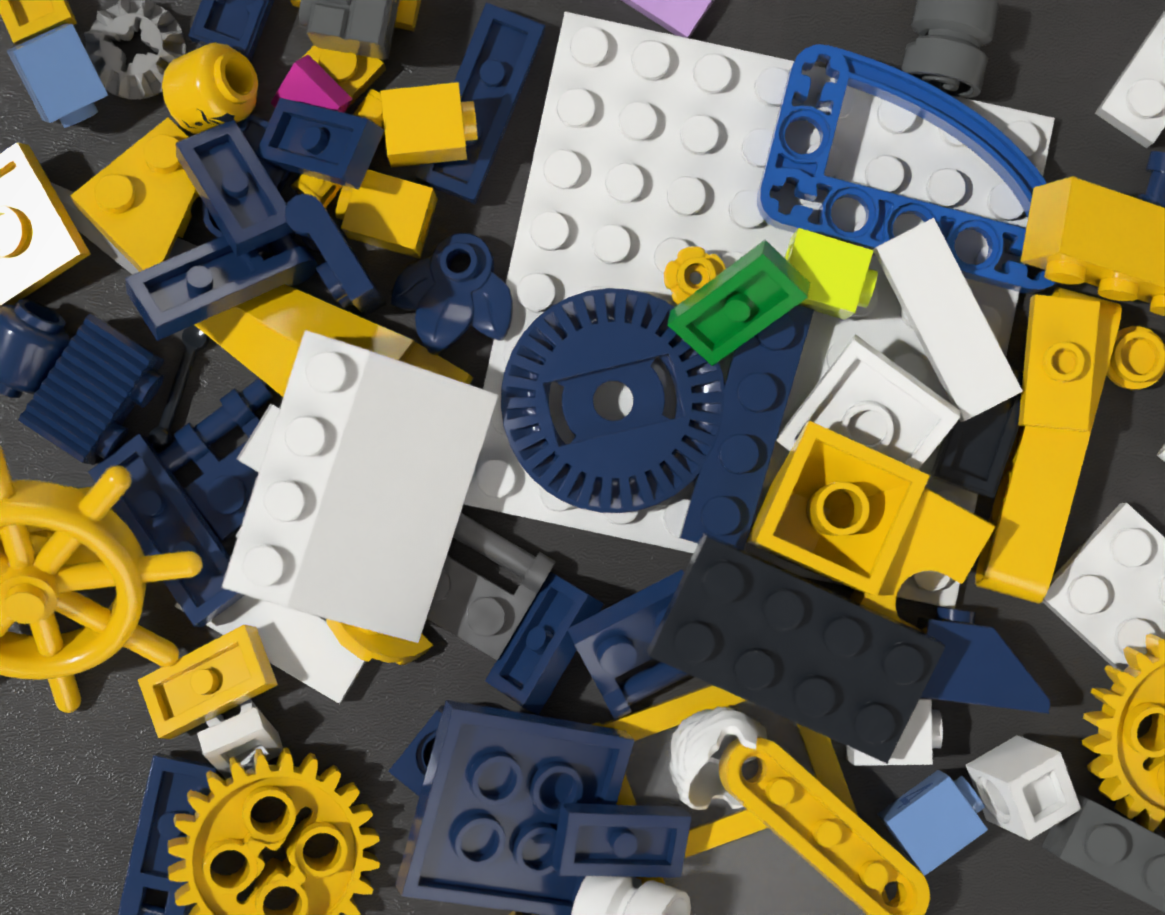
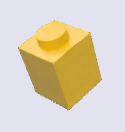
M459 82L380 90L387 155L391 167L467 160L465 141L478 140L474 101L461 102Z
M367 170L359 190L347 186L342 187L336 207V218L343 220L341 229L349 239L420 259L438 199L434 189L431 187Z

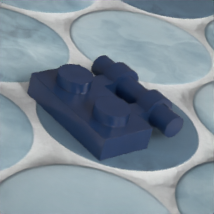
M257 378L240 392L236 388L231 390L220 399L221 407L196 426L189 422L174 434L176 441L158 454L164 466L172 474L191 460L204 473L184 488V491L222 540H227L240 530L259 472L237 459L247 441L222 460L212 449L211 445L237 425L250 438L261 420L256 411L274 398L270 389L260 378Z

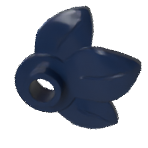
M457 233L446 237L437 245L432 257L410 263L397 277L392 291L391 304L394 307L410 311L416 310L415 322L417 333L425 348L434 356L453 345L468 330L470 325L487 337L498 341L504 340L510 329L513 315L511 290L493 273L494 258L491 250L479 237L468 233ZM460 254L470 255L471 263L467 270L462 273L452 272L451 263L456 256Z

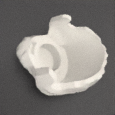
M719 706L715 709L702 710L682 720L672 736L671 761L669 764L672 781L677 787L681 801L690 808L698 810L707 809L711 799L714 798L726 800L732 809L744 807L723 787L719 777V761L725 748L737 738H739L742 746L756 750L757 736L767 739L765 727L741 712ZM749 757L744 763L754 760L755 757Z

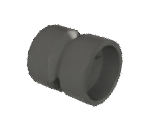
M916 0L911 27L919 37L916 41L906 44L901 71L921 79L952 96L961 98L978 96L981 93L988 57L980 47L990 44L993 40L1000 9L996 0Z

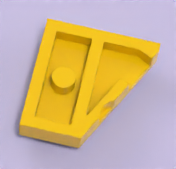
M169 117L70 195L76 208L139 272L168 259L177 237L183 238L192 218V204L200 196L176 157V143L189 137Z

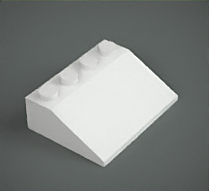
M305 330L222 588L288 609L419 643L499 395Z

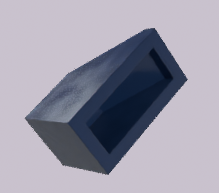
M937 607L936 619L918 617L917 628L921 632L940 640L946 646L921 697L1049 714V698L993 627L975 625L976 612Z

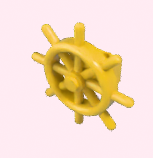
M0 446V675L19 679H48L57 708L62 712L71 713L77 710L81 704V695L74 674L84 672L105 662L122 647L162 667L174 665L179 658L177 646L138 625L143 609L147 582L196 576L202 569L200 556L193 551L144 556L133 532L111 510L112 506L128 489L131 483V475L124 467H110L93 487L85 488L66 487L36 480H12ZM116 586L117 595L109 608H106L76 591ZM54 611L84 627L61 634ZM14 622L30 624L33 635L19 634L7 630Z

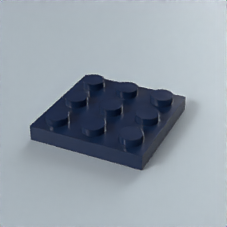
M446 700L395 885L399 893L404 897L539 915H571L576 895L586 876H559L551 865L561 803L616 805L635 739L625 730Z

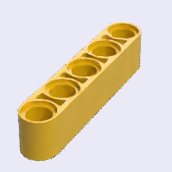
M1057 287L1051 296L1100 301L1088 431L1077 432L1019 426L996 492L989 523L995 528L980 553L975 575V585L977 587L1038 604L1046 596L1053 577L1122 312L1121 304Z

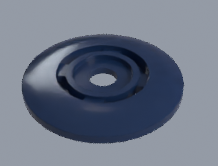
M605 288L591 290L568 297L551 306L523 332L513 348L505 367L501 386V413L508 442L518 462L528 475L546 492L580 509L599 513H625L639 511L669 499L690 484L699 474L700 469L711 454L720 432L724 412V378L719 362L711 366L667 325L670 311L675 308L673 305L650 294L629 289ZM656 357L665 365L675 387L676 412L674 419H669L662 415L665 405L664 390L659 376L651 367ZM611 381L624 384L630 390L633 397L630 413L623 419L616 421L602 418L596 412L593 404L596 390L602 384ZM552 382L564 387L562 392V411L567 426L575 436L570 444H565L561 439L551 418L549 393ZM713 425H717L713 436L711 435Z

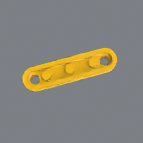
M757 736L756 750L742 746L739 738L732 741L725 748L719 761V777L726 791L865 914L924 915L930 901V890L923 874L779 745L771 740ZM754 756L758 762V771L754 777L745 780L741 772L742 765L746 759ZM894 881L897 886L896 895L891 901L884 902L882 897L883 889L888 883Z

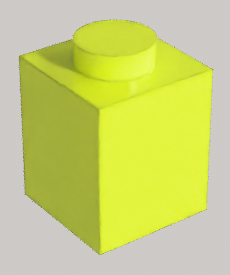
M798 228L790 238L784 257L810 282L808 298L798 305L843 320L852 316L856 312L857 306L867 308L878 276V271L869 269L874 250Z

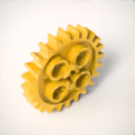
M1150 633L1146 635V654H1142L1128 646L1123 649L1125 659L1129 665L1124 671L1110 665L1104 668L1114 684L1110 690L1092 688L1091 693L1104 704L1101 711L1084 713L1083 719L1097 726L1098 733L1083 739L1082 745L1094 753L1101 754L1087 765V769L1099 778H1106L1098 790L1110 800H1117L1115 809L1129 819L1136 816L1135 822L1152 832L1158 826L1159 829L1165 832V640ZM1151 714L1152 724L1149 731L1144 736L1137 738V729L1140 722Z
M289 748L282 749L276 765H268L263 751L256 749L254 768L245 770L240 761L233 756L229 758L232 774L230 778L223 780L212 771L206 773L211 789L208 796L189 790L187 798L192 808L196 811L195 815L175 814L174 825L181 832L187 834V837L170 839L167 843L168 853L184 858V860L176 862L167 868L170 881L187 882L174 893L177 906L197 903L189 915H339L340 912L346 915L361 914L356 903L351 898L353 893L372 894L374 890L371 883L364 876L360 875L361 871L378 869L380 865L376 855L363 851V849L378 843L380 840L375 829L359 828L373 814L368 804L350 807L360 793L354 782L346 784L337 790L335 789L341 776L338 767L332 765L318 776V760L315 754L309 753L298 768L293 766ZM275 796L285 802L282 814L272 822L260 823L250 816L253 805L261 798ZM309 807L311 809L310 815L296 825L291 832L296 815L302 808ZM328 833L336 838L332 851L324 857L310 858L303 853L306 841L313 835ZM283 843L287 857L283 861L272 858L265 865L261 850L268 847L275 851ZM236 850L241 852L246 857L242 868L236 873L221 875L210 868L213 859L220 852ZM257 878L250 896L245 901L237 900L238 893L244 891ZM279 886H288L297 891L294 902L283 910H271L263 904L266 895L272 889Z

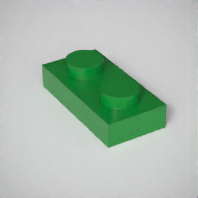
M765 239L670 311L667 325L713 366L808 298L810 282Z

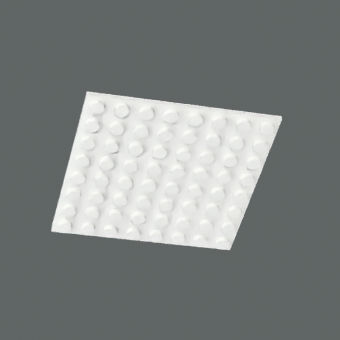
M564 13L506 281L513 299L512 321L505 339L502 341L494 339L483 387V390L498 394L499 396L464 505L694 554L698 544L680 539L679 535L696 477L690 484L669 499L639 511L625 513H599L580 509L559 500L539 486L518 462L504 430L501 413V386L504 371L511 352L523 332L547 309L568 297L586 291L605 288L629 289L650 294L676 307L677 304L672 300L671 290L666 288L664 284V271L668 262L675 261L678 252L686 247L699 246L704 248L705 253L709 255L713 253L718 255L724 262L726 269L765 239L785 257L790 238L794 233L771 226L761 217L757 207V193L786 81L794 61L575 13ZM813 66L811 70H802L803 75L811 78L810 90L804 104L793 98L792 106H812L816 108L819 93L825 83H835V78L827 76L826 68ZM849 86L846 87L824 173L825 176L1027 228L1028 218L1014 193L1002 178L972 150L942 129L910 111L874 95ZM952 96L984 117L1006 135L1028 157L1043 176L1055 118ZM828 107L816 108L826 115L829 113ZM807 121L793 122L785 130L786 143L794 152L809 154L814 152L820 145V135L817 128ZM784 183L779 192L770 191V197L779 201L778 212L789 214L794 205L809 207L814 210L808 217V221L818 224V211L827 196L826 191L817 189V197L813 202L794 196L795 185L791 183ZM841 198L835 201L831 208L833 223L839 229L845 232H854L863 227L866 213L859 201L853 198ZM914 214L900 215L893 224L894 237L924 222ZM965 230L958 234L955 240V250L957 256L963 262L977 265L986 259L988 244L981 233L975 230ZM1003 238V253L999 262L994 267V270L1002 273V264L1009 260L1025 265V263L1020 262L1021 256L1005 253L1011 241ZM872 254L869 269L878 271V276L867 308L857 306L856 312L846 320L814 311L778 434L855 334L951 404L875 254ZM693 272L690 274V281L694 284H699L702 281V276L698 272ZM965 278L1006 358L1019 292ZM733 352L719 361L724 382ZM656 357L651 367L659 376L664 390L665 405L662 415L669 419H674L676 412L675 387L665 365ZM611 381L602 384L596 390L593 404L596 412L602 418L616 421L623 419L630 413L633 397L630 390L624 384ZM552 382L549 393L551 418L561 439L565 444H570L575 436L567 426L562 411V392L564 387ZM777 441L775 442L751 528L774 478L790 452ZM942 441L919 468V471L928 475L931 474ZM929 477L925 487L974 513L978 494ZM748 543L745 545L744 551L801 577L846 586L803 569ZM922 571L906 579L899 588L896 597L955 609L960 583L940 572Z

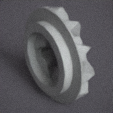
M119 0L116 5L107 10L97 11L96 21L90 31L84 33L86 52L104 88L110 93L126 99H145L161 93L165 69L173 59L186 54L185 38L180 25L169 11L150 0ZM140 28L141 40L151 47L154 52H157L158 55L149 52L147 55L136 54L133 63H129L127 66L126 54L116 47L112 41H130L134 33L138 32Z

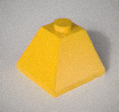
M807 421L774 478L746 543L803 569L877 597L930 475L812 421Z

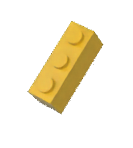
M1073 176L1033 188L1020 262L1044 269V277L1050 281L1062 284H1082L1085 282L1097 286L1098 295L1117 301H1134L1138 299L1150 303V311L1152 313L1165 316V208Z

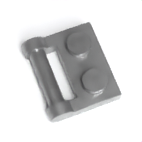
M460 513L453 538L506 568L523 580L513 595L447 555L427 619L498 660L556 561L541 552L535 557L475 520Z

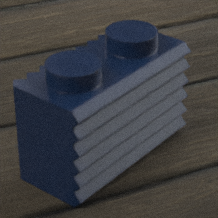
M90 313L85 318L83 325L78 328L76 335L70 340L69 346L63 350L62 356L56 361L54 368L49 371L47 378L41 383L40 389L34 393L33 399L27 404L25 411L20 414L18 421L80 462L95 465L100 457L106 459L123 444L128 434V428L122 424L135 404L145 407L156 395L164 380V376L158 370L165 360L105 320Z

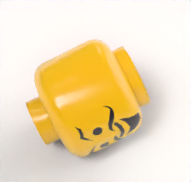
M209 43L173 59L164 71L162 92L167 109L181 127L193 134L201 133L233 120L238 123L249 117L256 105L258 79L255 69L245 56L227 44Z

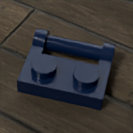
M300 194L293 197L285 208L287 224L295 233L301 235L303 242L310 250L321 253L325 258L326 262L316 267L335 300L339 301L344 309L354 304L365 317L386 305V302L342 231L330 217L323 204L310 194Z
M682 569L567 629L615 721L632 713L631 705L689 676V674L660 661L620 683H617L615 679L652 659L648 655L647 649L684 575Z

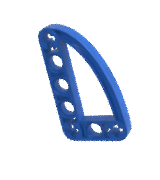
M821 44L807 47L797 55L788 74L757 193L759 213L769 225L793 233L798 228L872 250L895 238L893 224L898 216L914 214L920 217L923 222L934 218L965 278L1030 294L1043 291L1056 283L1044 277L1045 271L1038 273L1033 279L1027 277V266L1010 260L1002 264V273L994 270L1003 253V238L1011 241L1005 253L1022 256L1026 228L824 175L846 87L849 86L908 110L960 141L984 160L1002 178L1020 202L1028 218L1033 188L1047 183L1034 164L1006 135L984 117L949 94L882 62L844 49ZM815 62L826 64V75L835 78V83H825L819 93L816 108L828 107V115L812 106H792L793 98L802 104L806 101L811 86V78L803 75L802 70H811ZM807 121L817 128L820 135V145L814 152L799 154L792 151L787 145L785 130L791 123ZM784 183H791L795 185L794 196L811 202L817 197V189L826 191L827 196L818 211V224L808 221V217L814 210L809 207L794 205L789 214L778 212L779 201L770 197V191L779 192ZM841 198H853L860 202L866 213L865 223L860 230L845 232L833 223L831 208L835 201ZM975 230L984 236L988 244V255L982 263L977 265L967 264L957 256L955 240L960 232Z

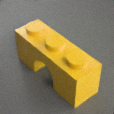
M925 487L877 597L855 589L849 599L921 632L919 628L898 617L896 596L903 582L918 572L936 571L963 584L995 527L980 516Z

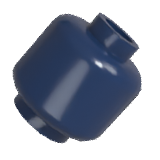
M20 299L16 305L0 306V394L11 398H20L23 392L34 394L40 389L41 383L47 378L49 371L54 368L56 361L62 356L63 350L69 346L71 340L69 334L64 329L66 322L57 312L43 304L28 299Z

